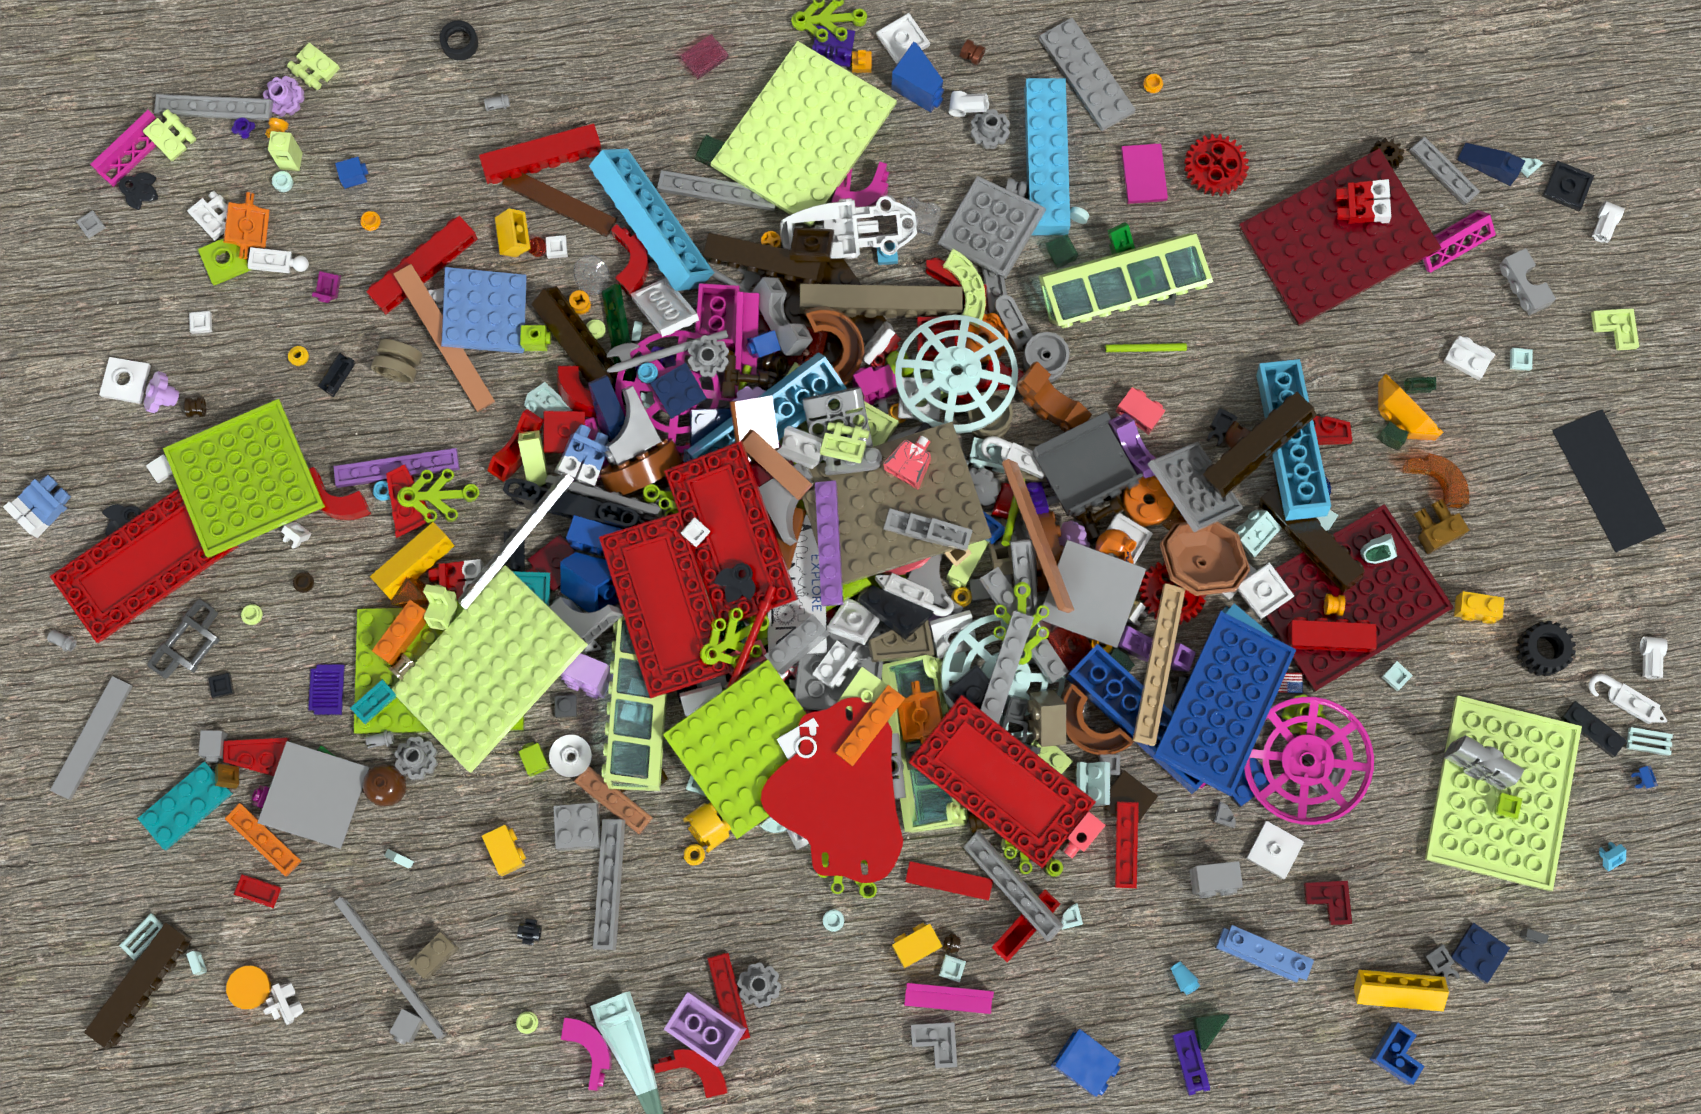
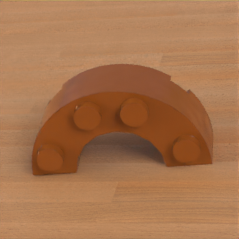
M819 306L804 310L814 332L830 331L839 337L842 345L841 353L831 366L844 385H846L853 379L855 372L859 370L864 357V343L860 331L850 317L835 308Z
M1038 361L1033 362L1017 383L1018 391L1023 397V403L1037 411L1036 415L1039 418L1049 420L1059 426L1064 432L1087 422L1092 413L1079 401L1072 400L1060 393L1048 379L1051 374Z
M662 439V442L656 444L652 450L637 455V459L631 462L627 460L619 465L611 466V464L602 467L599 477L607 492H621L622 495L631 493L666 476L664 470L680 465L683 459L673 439Z
M1049 509V513L1037 515L1056 564H1058L1064 547L1059 545L1058 538L1061 537L1060 526L1055 525L1054 511ZM1036 553L1037 592L1048 591L1049 585Z
M1071 682L1066 685L1060 698L1066 703V735L1074 744L1086 752L1106 755L1121 752L1135 742L1117 725L1104 731L1089 728L1083 718V708L1088 698Z

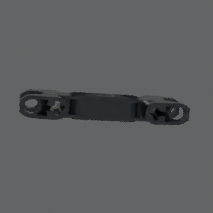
M516 478L506 480L503 487L505 494L511 497L517 505L531 510L549 490L539 487L534 482ZM514 483L519 484L520 487L514 489V493L509 492L510 485ZM563 492L547 511L573 519L575 515L620 529L636 526L638 522H641V524L645 523L637 512L631 508L611 502L602 503Z

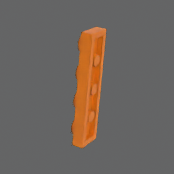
M887 685L836 751V754L853 766L905 697Z
M239 803L225 818L284 876L287 877L302 862L265 825L258 824L259 819L243 804Z

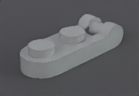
M1002 295L996 299L994 308L1000 321L1008 330V336L1014 349L1019 351L1029 342L1033 335L1014 299L1009 295ZM1022 331L1024 337L1019 339L1016 333Z
M865 448L861 464L823 455V460L826 462L825 474L838 475L875 470L882 464L881 452L876 448ZM834 461H840L841 465L836 466Z

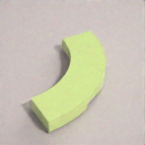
M952 249L943 268L951 272L963 288L965 308L962 315L983 320L986 297L981 276L963 254ZM969 322L978 328L980 327L977 323Z

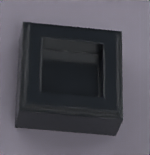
M230 673L208 677L211 697L213 699L234 694Z

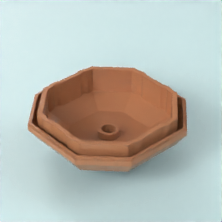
M1187 522L1175 523L1160 543L1170 580L1195 596L1236 592L1250 572L1239 534L1219 522L1195 533Z

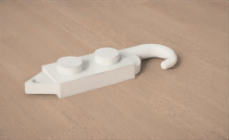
M996 436L987 437L981 443V452L988 459L991 458V455L987 453L986 447L988 444H995L1002 447L1001 458L1003 461L1010 459L1018 463L1020 470L1040 479L1045 477L1032 454V450Z
M894 573L891 575H876L875 580L883 590L932 610L935 615L947 616L954 609L953 601L949 597H943L948 603L947 608L937 607L933 605L934 596L929 589Z
M1596 674L1590 679L1589 690L1594 696L1597 697L1599 695L1595 690V683L1601 681L1610 686L1608 697L1611 703L1647 724L1667 722V719L1660 710L1661 705L1624 683L1621 684L1605 674Z

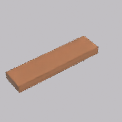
M753 431L743 442L746 452L796 499L800 500L813 485L756 431Z
M588 767L585 772L578 775L574 780L578 786L620 820H625V824L639 835L653 819L618 789H609L607 783L604 782V778L591 767Z

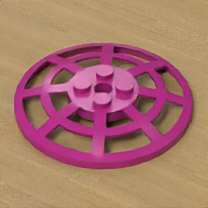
M677 330L670 335L664 336H679L678 344L687 342V337L693 339L702 337L699 334L684 330ZM657 333L642 340L637 344L640 347L631 351V359L638 351L642 355L651 353L646 345L664 337ZM688 350L677 353L676 366L666 369L658 360L648 363H652L657 367L658 379L684 364L685 355L690 357L691 355ZM625 370L618 372L615 394L625 417L626 411L621 396L622 389L633 386L640 401V391L652 392L655 403L646 412L656 429L668 433V440L673 439L674 443H676V434L690 432V425L677 427L678 416L690 413V409L670 419L669 426L657 422L651 416L660 409L665 413L667 412L650 383L641 382L638 374L635 382L623 381ZM691 370L699 386L701 387L699 378L702 376L700 374V371L693 372ZM717 374L715 377H711L714 391L702 389L707 398L713 399L710 408H717L719 400L732 401L737 398L738 386H735L734 398H721ZM690 445L676 447L679 453L687 452L686 450L690 448Z
M1318 697L1292 698L1273 706L1266 720L1269 718L1276 728L1268 737L1264 750H1252L1244 768L1250 789L1257 800L1277 817L1301 825L1328 823L1350 812L1366 794L1374 771L1372 743L1361 722L1341 705ZM1310 703L1308 715L1293 717L1284 722L1275 713L1290 705ZM1319 704L1337 710L1351 722L1339 729L1332 722L1317 717ZM1307 722L1306 734L1294 737L1287 728L1296 723ZM1316 723L1328 727L1335 734L1325 741L1315 736ZM1355 729L1360 733L1365 745L1367 763L1353 761L1352 748L1346 736ZM1281 733L1288 742L1283 752L1270 751L1273 741ZM1340 740L1345 748L1346 760L1334 759L1331 747ZM1305 754H1311L1314 757L1312 765L1305 766L1302 764V757ZM1250 758L1263 759L1264 773L1270 784L1262 791H1259L1252 777ZM1269 760L1282 761L1285 772L1276 779H1274L1271 773ZM1333 767L1343 768L1345 773L1335 787L1328 779V776L1331 774ZM1352 770L1364 771L1365 777L1360 789L1347 802L1340 792L1348 783ZM1289 779L1300 784L1299 797L1288 793L1280 786ZM1321 783L1328 791V793L1322 796L1308 798L1309 786ZM1276 791L1285 799L1298 803L1297 816L1277 809L1266 798ZM1331 798L1341 807L1339 810L1325 816L1306 817L1307 805L1319 804Z

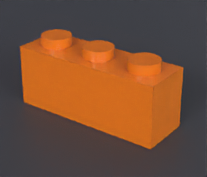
M409 600L372 649V652L391 666H394L427 623L424 619L426 610L412 600Z

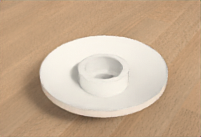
M577 735L560 737L553 743L549 752L552 768L558 774L565 777H575L587 770L592 759L589 744ZM571 753L575 754V759L572 761L568 760V755Z

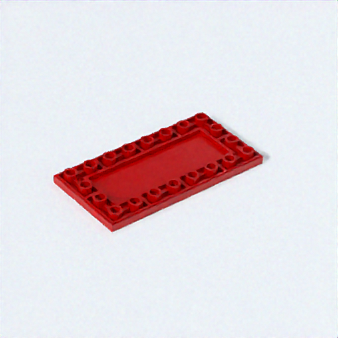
M742 441L664 470L684 526L686 527L695 517L710 530V533L697 547L691 543L690 545L716 618L724 619L727 626L729 621L728 613L732 608H740L743 612V617L738 622L757 615L759 611L757 607L760 600L763 601L769 585L777 588L771 601L772 607L770 610L798 600ZM739 563L748 564L753 571L752 580L756 586L752 599H747L742 595L737 601L727 602L725 597L726 586L715 584L716 576L725 568L733 569ZM741 570L739 576L741 578L745 577V570ZM736 610L733 613L735 618H737L738 612ZM718 621L717 623H718V626H719V628H720V627H721V623H720V621Z
M178 488L50 575V578L95 642L99 644L239 546H234L207 558Z
M680 512L599 537L650 699L731 673L728 663L718 661L713 665L704 663L700 657L701 648L709 643L712 632L711 624L714 617L690 542L680 534L685 528ZM719 635L718 644H719L720 642H722V641H721V638H720V635ZM711 650L709 656L712 658L714 653Z
M963 695L957 699L908 761L1042 869L1096 803L1093 798Z

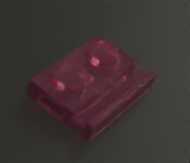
M711 34L681 54L680 57L698 80L727 60L729 54Z

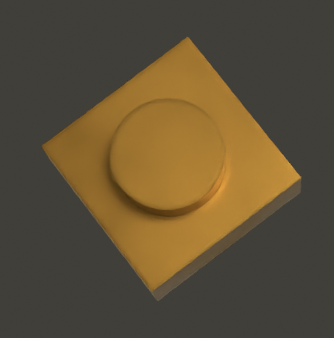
M217 764L215 768V786L237 789L239 785V767Z

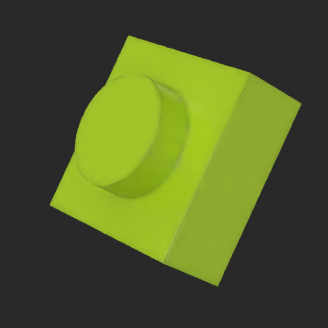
M1499 793L1495 814L1517 820L1523 798Z

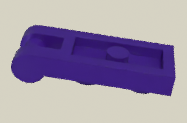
M1190 1030L1172 1035L1188 1095H1194L1197 1091L1201 1090L1203 1092L1210 1091L1195 1031ZM1199 1075L1200 1081L1193 1083L1192 1077Z

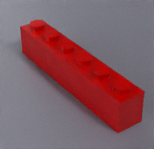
M593 123L480 154L479 158L487 184H498L508 177L512 179L522 176V173H537L544 168H556L562 163L577 162L580 158L595 157L602 150Z
M460 215L449 220L441 231H436L430 240L425 244H420L410 256L404 257L397 267L388 270L381 280L372 283L366 291L370 299L387 315L407 298L394 273L412 264L423 284L426 283L478 240L475 232Z

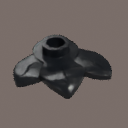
M138 173L134 177L126 176L119 182V189L125 195L126 203L136 210H140L142 201L151 202L158 200V194L152 186L156 181V177L150 173ZM127 183H132L133 187L127 188L125 185Z
M119 504L105 508L102 513L111 520L106 528L105 535L109 536L131 521L128 518L130 513H135V517L142 513L141 510L136 506L123 507Z
M739 563L733 569H723L714 581L717 585L726 586L725 597L729 603L737 601L742 595L747 599H752L756 590L755 583L752 580L753 571L745 563ZM741 570H745L746 575L743 578L739 576V572Z

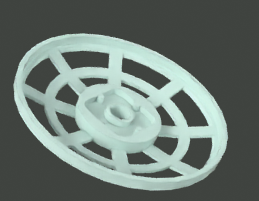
M948 315L922 324L909 335L897 357L895 380L900 399L906 409L921 423L926 422L932 428L952 422L954 412H966L979 407L985 418L970 424L954 425L956 433H966L982 429L993 423L1008 408L1017 387L1018 367L1013 349L1007 339L993 326L970 316ZM961 320L960 330H949L935 335L928 328L942 321ZM969 322L977 323L987 328L999 339L989 344L982 337L968 332ZM921 332L928 341L920 348L915 360L903 359L909 344ZM949 336H959L957 346L945 348L940 339ZM967 337L980 343L983 348L975 353L965 348ZM933 345L939 354L934 362L923 361L922 358L925 352ZM1002 346H1005L1011 360L1012 377L1000 374L999 360L995 350ZM989 354L993 362L994 372L982 370L980 359ZM958 366L962 368L963 372L960 375H954L951 369ZM902 368H914V378L919 392L910 399L903 386ZM920 369L932 370L934 381L925 387L921 380ZM980 378L992 380L987 392L981 396L976 389ZM998 382L1010 385L1004 401L992 413L986 401L995 392ZM939 388L949 394L947 404L935 399L930 393ZM969 393L974 399V402L966 405H955L957 395ZM925 398L933 406L945 410L944 423L927 417L915 405Z
M995 614L981 617L965 626L954 637L945 652L941 668V687L949 709L954 704L944 693L949 688V680L957 681L968 672L976 654L985 661L981 670L989 679L991 678L999 652L991 655L984 646L1001 639L996 638L993 634L978 642L969 633L985 623L1001 620V626L1007 630L1008 624ZM1001 629L1002 633H997V636H1003L1004 630ZM1041 629V631L1043 632V634L1046 636V635H1047V631L1044 630V629ZM1049 635L1047 640L1049 641V643L1051 644V646L1063 662L1061 652L1056 642ZM964 640L972 649L964 661L962 672H949L953 654L959 643ZM1027 663L1024 665L1018 664L1008 695L1030 700V696L1026 693L1030 682H1042L1039 691L1041 692L1047 690L1048 681L1043 673H1031ZM1065 675L1055 681L1059 682L1057 692L1059 697H1061L1064 690ZM1001 715L1000 718L1001 726H1003V722L1005 719L1003 715ZM1023 730L1011 734L1016 738L1023 737Z

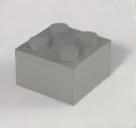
M597 803L554 806L556 850L570 851L600 848V813Z
M1239 861L1200 865L1189 870L1193 895H1199V898H1210L1219 892L1221 896L1234 895L1238 889L1243 888Z

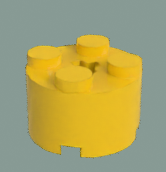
M711 802L709 804L703 803L683 818L684 823L689 821L691 826L688 827V830L701 847L707 846L706 852L708 853L730 837L729 831L731 829L725 820L721 821L717 816L718 812Z

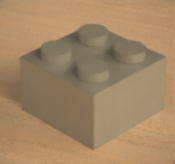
M1054 690L1030 692V700H1027V710L1030 713V720H1027L1028 732L1032 734L1034 740L1041 747L1066 745V703Z

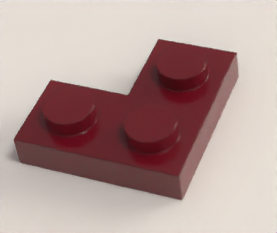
M1348 881L1304 883L1306 905L1327 904L1329 926L1352 924Z

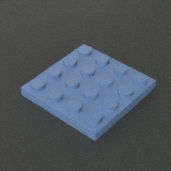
M445 267L441 347L523 353L524 348L521 347L520 340L521 325H525L526 275Z

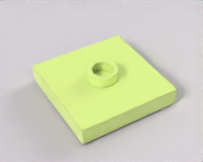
M861 667L837 702L846 698L858 697L866 703L872 702L874 704L887 687V684ZM847 706L846 709L852 712V707Z

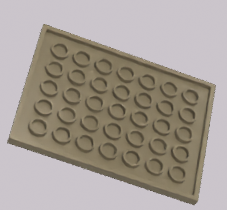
M952 422L871 447L878 449L882 455V464L875 470L826 475L824 469L826 462L818 464L813 469L808 468L813 475L811 481L814 485L802 496L817 546L815 482L835 480L837 482L843 585L956 549L883 530L889 508L907 514L913 513L929 519L935 518L971 529L973 531L969 545L991 538L985 515ZM919 436H924L930 441L926 451L931 454V461L917 490L885 471L883 464L904 440L915 444ZM834 461V464L838 466L841 465V462Z

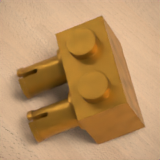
M1443 499L1431 505L1440 519L1438 524L1433 523L1425 508L1413 514L1423 529L1417 538L1427 554L1459 539L1470 531L1460 513L1451 514Z

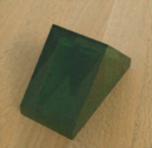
M1221 1014L1193 1018L1200 1052L1207 1050L1229 1019V1015Z

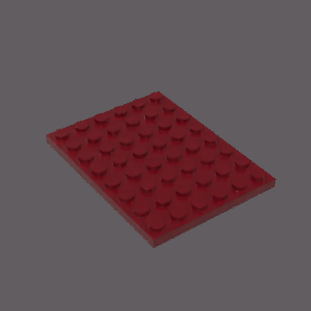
M1380 148L1239 224V228L1298 326L1305 324L1441 250L1440 244ZM1389 179V199L1391 204V219L1389 223L1365 222L1348 224V220H1337V207L1347 206V201H1336V189L1347 187V184L1352 182Z
M1385 504L1333 534L1335 541L1340 546H1345L1349 551V555L1354 560H1358L1365 570L1362 579L1345 593H1342L1304 552L1275 568V571L1294 595L1292 599L1265 617L1281 642L1288 645V624L1297 617L1307 618V621L1325 618L1328 619V622L1347 619L1349 623H1357L1358 620H1368L1370 624H1376L1377 649L1371 653L1296 649L1292 660L1300 672L1303 673V677L1313 692L1454 608ZM1384 534H1391L1395 543L1397 557L1377 564L1369 563L1362 558L1360 550L1365 544ZM1381 545L1376 546L1373 549L1376 552L1381 551ZM1326 594H1332L1334 597L1339 595L1345 596L1343 616H1338L1336 613L1324 614Z

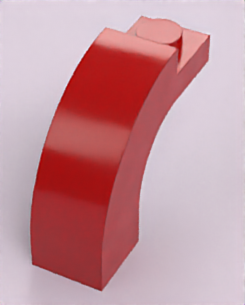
M616 224L611 229L612 235L629 252L630 260L626 268L615 279L616 283L621 285V289L631 298V293L640 290L646 281L649 271L648 254L643 243L637 238L636 233L632 236L625 227L620 228Z
M558 366L557 387L562 400L573 411L585 412L586 417L597 418L591 393L580 382L578 366Z
M528 409L523 411L513 436L499 452L493 455L487 471L503 482L510 478L523 464L518 443L519 433L540 431L543 419Z
M312 467L309 469L325 505L324 508L319 509L324 514L338 520H356L371 514L366 499L360 490L344 497L332 496L327 493L316 468Z
M674 1050L675 1060H671V1056L658 1059L659 1063L654 1064L655 1073L677 1068L693 1070L702 1080L706 1098L729 1093L721 1069L693 1050Z

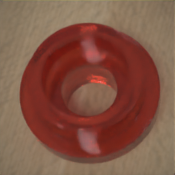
M535 237L529 241L530 249L528 251L535 257H541L545 254L546 242L542 237Z

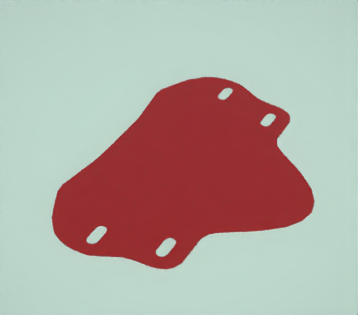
M851 697L842 699L828 709L811 712L801 718L799 726L812 718L817 722L819 727H816L815 736L810 735L809 727H799L800 738H812L816 742L817 750L809 758H803L796 753L779 767L766 781L761 793V802L764 810L773 820L808 840L811 846L812 865L815 872L819 875L844 876L860 883H873L888 876L895 867L903 847V837L896 812L892 777V729L887 721L853 766L848 764L836 754V751L873 705L872 702L866 703L861 698ZM847 706L852 707L853 719L851 721H848L846 718L845 709ZM808 739L802 740L799 752L803 755L811 754L814 750L812 741ZM824 852L828 853L829 856L828 867L822 865V853ZM862 860H866L868 863L867 875H863L861 872Z

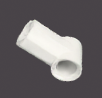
M962 91L951 93L948 112L952 116L963 117L966 113L986 112L989 109L988 95L986 93L967 94Z
M1604 201L1598 212L1597 217L1599 219L1592 237L1600 243H1608L1625 209Z
M1642 637L1640 642V653L1643 655L1642 677L1647 679L1663 678V657L1667 652L1666 639Z

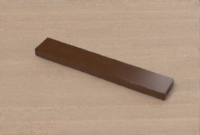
M524 173L516 179L511 177L505 178L502 183L503 187L605 237H608L617 221L615 217Z

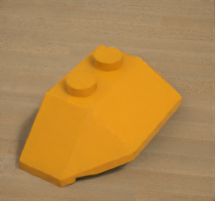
M1387 374L1378 382V410L1381 416L1386 421H1390L1395 426L1396 432L1406 439L1432 441L1438 439L1443 431L1437 427L1433 420Z

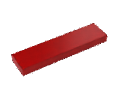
M1117 802L1115 888L1137 889L1139 802Z
M909 861L905 883L989 901L993 880Z
M729 953L707 958L720 1010L747 1028L739 1041L750 1038Z

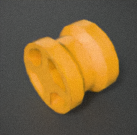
M270 118L268 122L269 129L266 130L265 135L270 138L271 131L285 132L289 124L282 119Z
M768 231L762 235L761 244H769L773 247L781 248V238L778 233Z
M578 290L570 295V305L577 314H586L590 310L591 302L586 292Z
M1326 594L1324 614L1336 613L1338 616H1343L1345 596L1339 595L1334 597L1332 594Z

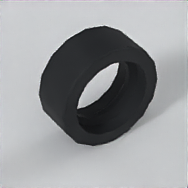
M462 20L447 23L440 32L441 47L449 58L457 61L466 60L476 53L478 37L474 28L468 22ZM456 32H465L470 36V43L462 49H453L448 45L449 37Z

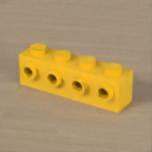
M432 522L369 577L392 601L455 545Z
M1358 970L1354 985L1356 1003L1363 1005L1444 1011L1449 994L1446 978L1439 976Z

